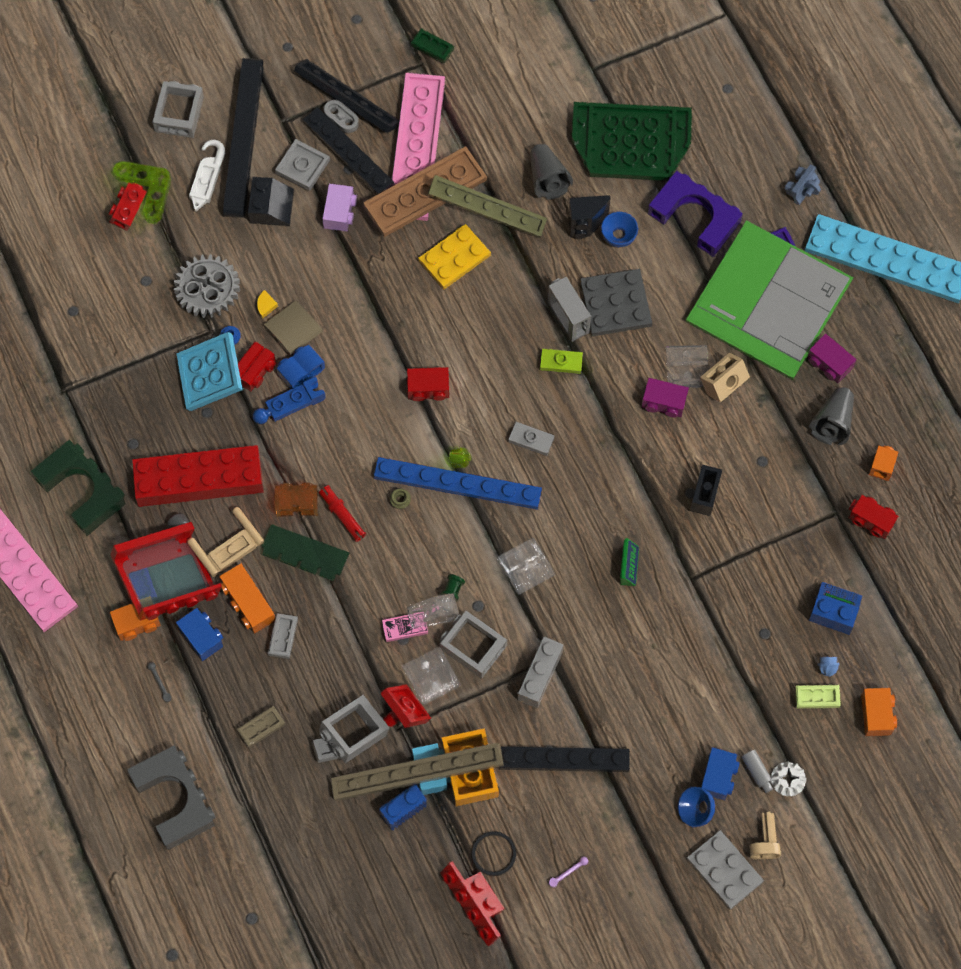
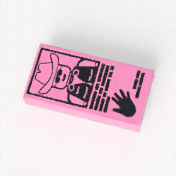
M424 612L382 620L386 642L428 634Z

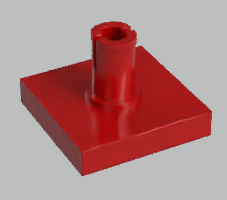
M407 684L385 688L380 693L392 709L383 718L388 726H395L400 721L407 728L426 724L431 719Z

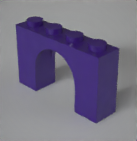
M676 171L649 204L648 215L664 225L676 209L684 204L694 203L703 206L710 213L712 221L698 238L697 247L714 257L741 223L743 213L736 206H731L724 202L719 195L709 192L705 186L692 181L688 175Z

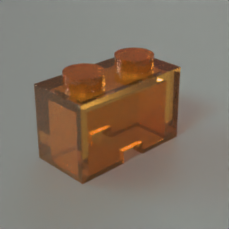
M283 483L280 486H275L276 517L293 516V512H301L302 516H318L317 485L312 483H302L301 485Z

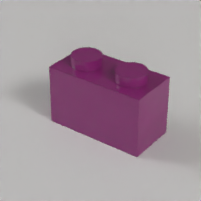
M826 333L809 350L807 356L812 366L820 368L829 380H834L836 383H839L854 368L857 360Z
M648 378L642 408L653 413L662 412L673 418L677 416L682 417L689 387Z

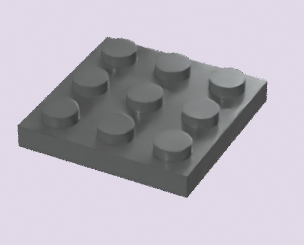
M640 269L580 278L585 307L591 315L590 330L592 336L652 327V319Z

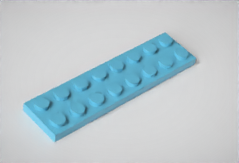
M818 214L805 252L956 303L960 302L961 262Z

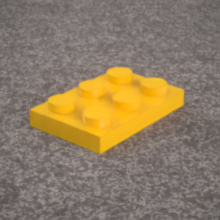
M465 224L420 256L418 260L444 290L490 257L491 252Z

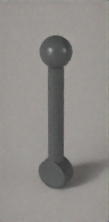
M154 662L148 663L147 667L152 671L163 693V700L170 702L172 697L167 693L155 669L156 664Z

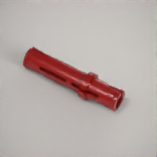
M329 485L324 487L328 495L321 489L319 495L328 504L330 512H334L355 542L361 540L357 532L364 538L366 532L363 531L345 508L343 500L336 496Z

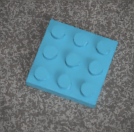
M226 332L176 353L187 410H195L243 390L233 335Z

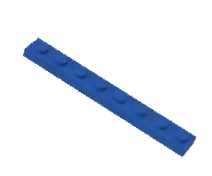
M378 457L374 473V479L536 510H538L542 492L541 487Z

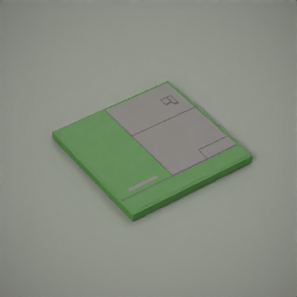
M746 220L688 315L686 322L793 380L807 358L809 350L814 346L851 284L853 277Z

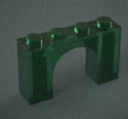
M68 440L31 470V474L47 493L71 475H84L94 482V492L90 499L71 514L74 523L88 536L126 505L123 498L125 494L118 486L114 488L110 484L111 479L105 472L100 473L96 469L98 465L91 457L87 459L83 455L85 451L78 443L74 445Z

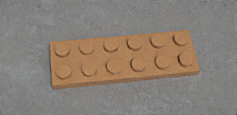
M466 146L363 202V207L384 237L446 203L427 195L434 175L470 189L487 181L486 174Z

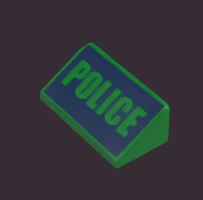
M627 538L623 542L620 584L636 586L639 546Z

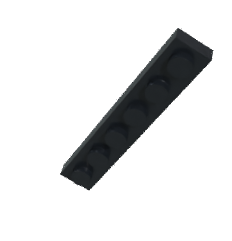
M305 59L296 64L294 71L303 79L310 81L318 89L325 91L333 99L340 101L347 108L361 115L366 121L376 125L381 131L389 133L398 128L400 120L310 60Z
M318 107L303 119L304 124L377 195L395 185L394 181Z
M501 746L504 766H500L499 770L630 771V749Z

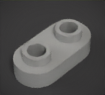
M331 100L325 104V115L343 132L352 133L357 130L359 121L354 112L338 100Z

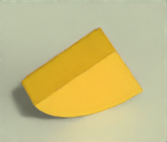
M265 290L260 294L257 302L258 311L262 319L278 307V303Z

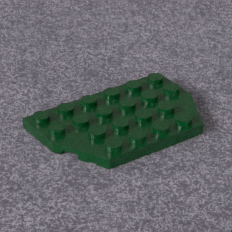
M574 102L572 142L590 177L669 181L691 147L692 107Z

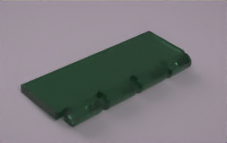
M272 524L262 544V548H264L263 556L277 560L279 555L282 554L280 562L296 568L299 561H301L300 569L315 575L320 568L319 576L334 581L336 575H341L350 552Z

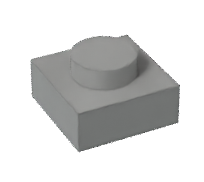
M322 738L313 740L312 746L318 763L339 759L334 754L333 747L329 742H325Z

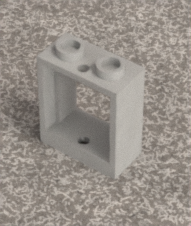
M163 81L153 119L155 132L194 138L204 99L202 87L195 84H180L176 81ZM168 94L194 98L189 121L162 117Z
M558 278L551 282L548 289V304L570 340L574 341L590 332L591 315L568 278Z
M465 611L463 615L459 614L452 624L454 626L450 632L446 631L440 638V649L482 679L507 647V639ZM466 622L495 641L478 664L450 644Z
M362 695L322 721L319 731L322 739L325 742H329L333 747L334 754L347 763L386 737L389 726L365 696ZM353 711H356L373 733L349 748L332 725Z

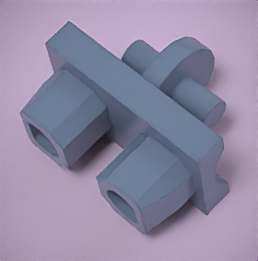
M809 165L807 169L799 167L795 172V178L799 181L797 183L790 181L786 184V194L793 197L794 203L800 205L806 196L810 197L811 194L818 195L821 188L818 185L820 180L815 173V166Z

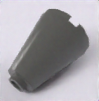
M535 145L530 151L534 192L538 198H541V196L546 197L547 200L559 198L568 192L567 188L569 185L572 187L573 178L548 145Z
M848 388L835 389L810 422L809 428L812 429V435L825 444L831 445L832 442H836L838 445H843L849 440L854 394Z

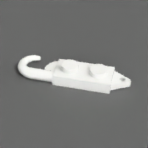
M209 140L202 147V150H205L208 146L213 145L218 150L215 157H207L200 161L189 194L190 199L193 201L195 212L210 202L221 169L225 148L218 140Z

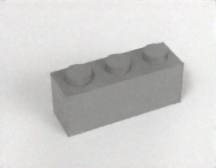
M543 637L518 693V701L538 709L563 653V644Z

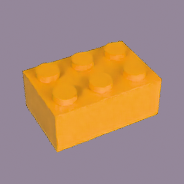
M485 728L442 737L444 754L488 745ZM494 768L450 777L456 806L499 797Z

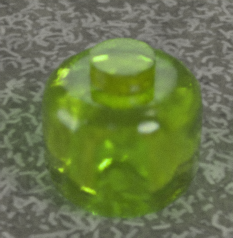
M452 448L450 450L449 461L451 467L454 469L468 467L469 461H471V454L466 448Z

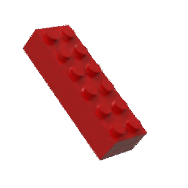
M258 445L132 459L135 498L138 507L264 493Z

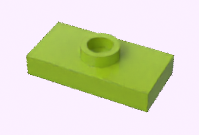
M542 349L540 370L581 374L583 352Z

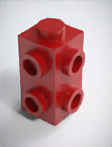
M128 183L125 188L121 187L117 198L120 200L117 205L113 204L108 214L112 216L109 222L128 231L147 191L143 190V187L137 183Z
M861 495L859 500L854 499L848 509L851 511L849 519L852 520L853 524L858 527H864L873 536L883 539L887 538L899 517L891 508H884L874 498Z

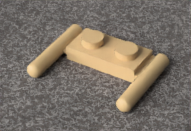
M235 507L232 512L245 530L240 531L211 551L209 555H206L194 538H190L187 541L190 548L212 577L217 576L219 572L224 571L256 549L257 546L264 543V539L239 507Z

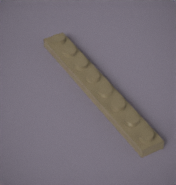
M499 743L334 777L331 778L334 800L339 801L504 766L501 746Z

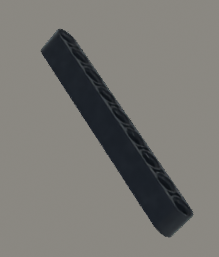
M242 59L223 206V215L226 217H245L263 76V59Z

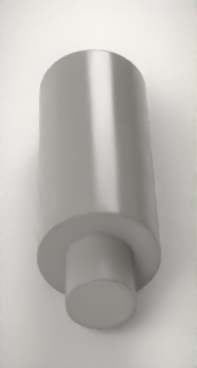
M756 750L743 755L742 759L758 788L762 787L765 793L771 792L773 790L770 784L772 779Z

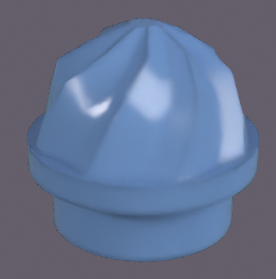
M820 657L818 666L822 674L832 676L837 672L839 663H837V657Z

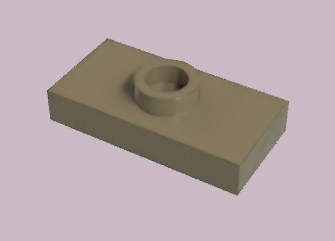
M272 706L237 728V731L248 748H250L286 724L276 708Z

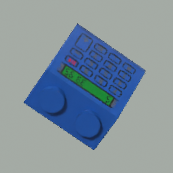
M822 582L809 621L850 635L859 611L862 595Z

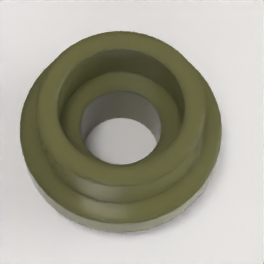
M396 489L390 495V503L396 509H404L411 502V496L405 489ZM403 497L404 501L398 502L397 498Z

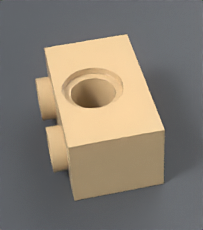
M728 353L700 377L707 395L719 402H722L750 378L743 359L731 353Z

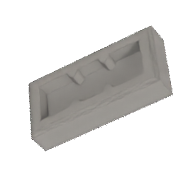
M516 422L508 442L547 456L555 435Z
M276 614L268 652L269 656L290 659L298 622L297 616Z

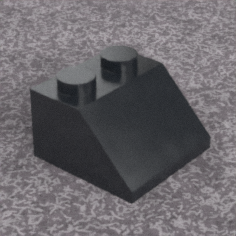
M253 177L248 209L250 223L290 226L294 189L274 178Z
M610 195L570 198L568 214L570 238L584 239L590 237L602 225L603 220L609 215Z

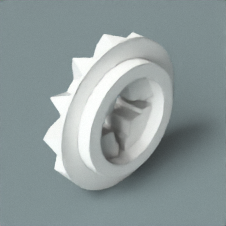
M789 761L779 763L771 774L772 786L781 795L795 796L805 787L806 777L804 769H801L797 763ZM788 771L791 777L798 778L791 781L790 787L787 784V780L780 779L786 777Z

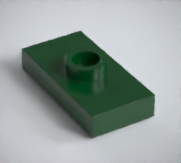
M422 28L411 42L413 48L444 64L454 51V45Z

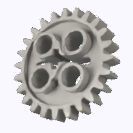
M212 254L209 255L208 259L201 255V260L199 261L196 257H193L194 263L191 264L189 261H186L187 268L181 266L180 270L182 273H176L178 279L174 280V285L176 286L174 292L177 294L176 299L181 301L180 305L182 308L186 307L187 313L193 310L194 316H197L199 312L202 314V318H205L206 313H209L210 317L213 318L214 312H217L220 316L221 309L228 311L227 305L234 306L233 299H238V294L236 293L240 292V286H238L240 280L237 278L238 273L233 271L234 267L232 264L228 266L226 259L221 262L220 256L213 260ZM201 272L206 273L204 276H197ZM218 279H225L221 283L216 282ZM191 290H198L197 293H189ZM211 296H217L215 300L208 299Z

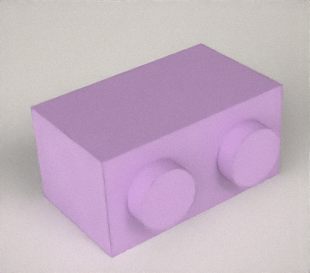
M329 184L323 215L324 229L348 232L349 224L352 225L354 213L351 212L352 206L355 207L357 195H354L353 187Z

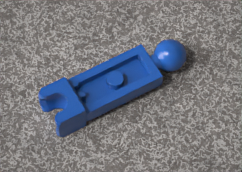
M313 377L303 382L302 385L266 401L267 409H256L252 416L253 420L257 424H264L272 416L276 422L309 405H315L325 400L324 390L313 391L318 387V379Z

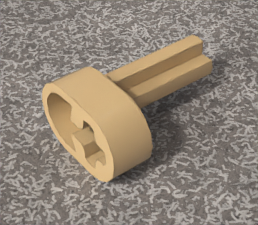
M762 813L763 843L750 845V857L752 859L781 857L780 844L776 841L774 813Z

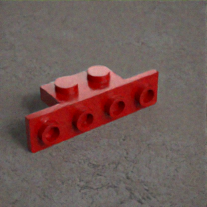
M452 861L441 871L443 880L455 895L456 900L479 932L480 937L487 946H490L501 936L490 918L501 913L505 908L481 872L464 880Z

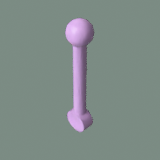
M581 857L579 862L557 878H551L549 885L556 887L558 882L581 865H587L588 859Z

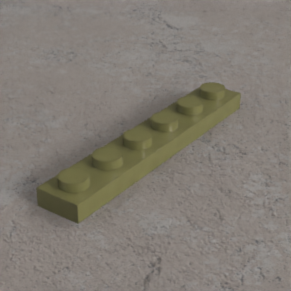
M434 175L427 194L433 198L538 238L541 237L547 221L546 217Z

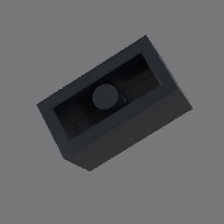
M702 464L690 511L711 516L722 469Z

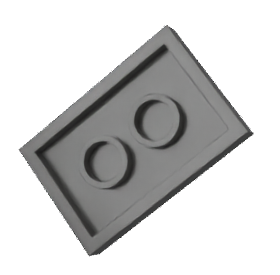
M721 830L687 857L688 862L729 910L764 882L761 876Z

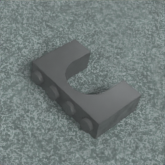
M175 745L127 769L139 793L164 781L178 782L188 792L187 804L183 811L156 826L167 850L214 827L213 819L216 818L211 806L206 808L203 802L206 797L201 787L196 789L193 783L197 779L192 769L187 770L184 765L187 759L183 751H177Z

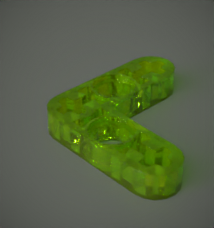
M125 161L115 164L113 172L118 181L149 186L143 215L148 223H158L162 218L171 184L169 171L160 167ZM123 169H126V172H124L123 175H121L120 172ZM141 171L148 173L144 179L138 178L137 174ZM161 175H164L165 178L162 179L161 187L159 186L158 178H161ZM155 192L163 194L158 200L152 198V194ZM153 205H154V206H155L156 214H153V216H150L149 213H152Z

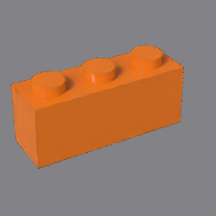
M242 563L219 576L222 592L225 596L227 594L230 595L232 599L230 604L236 613L241 612L243 616L241 621L247 630L251 628L255 634L275 622L274 612Z

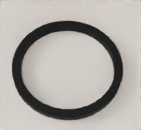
M496 831L487 832L475 841L472 849V859L475 866L482 873L498 876L506 873L513 866L516 859V848L513 841L507 835ZM487 836H501L512 847V861L502 871H487L476 860V847Z

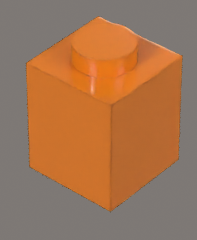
M878 445L869 475L889 481L898 451L889 446Z

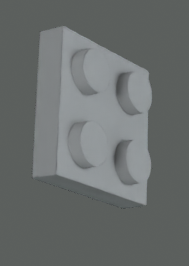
M295 139L275 169V173L310 191L329 163L330 156Z

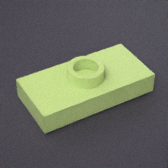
M839 685L795 687L796 709L840 708L841 706Z

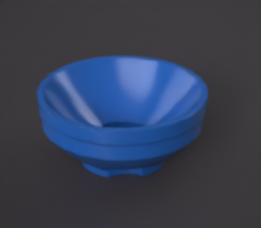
M621 211L614 212L603 220L601 227L602 236L612 246L625 247L635 240L638 233V224L630 214ZM616 230H622L625 236L618 239L613 233Z
M701 787L686 789L678 802L680 818L686 825L691 827H701L708 824L715 812V802L710 792ZM705 801L707 810L702 814L699 810V804Z

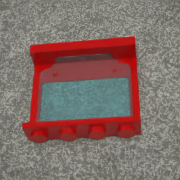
M192 522L113 546L110 556L140 621L145 619L153 620L160 614L166 612L171 614L178 611L179 608L185 606L190 608L200 601H211L218 597L222 588L221 584L214 585L207 569L187 543L188 539L192 538L195 529Z

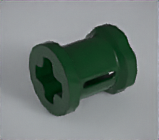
M449 574L445 589L441 591L440 595L447 600L457 602L461 586L465 584V580L457 575Z

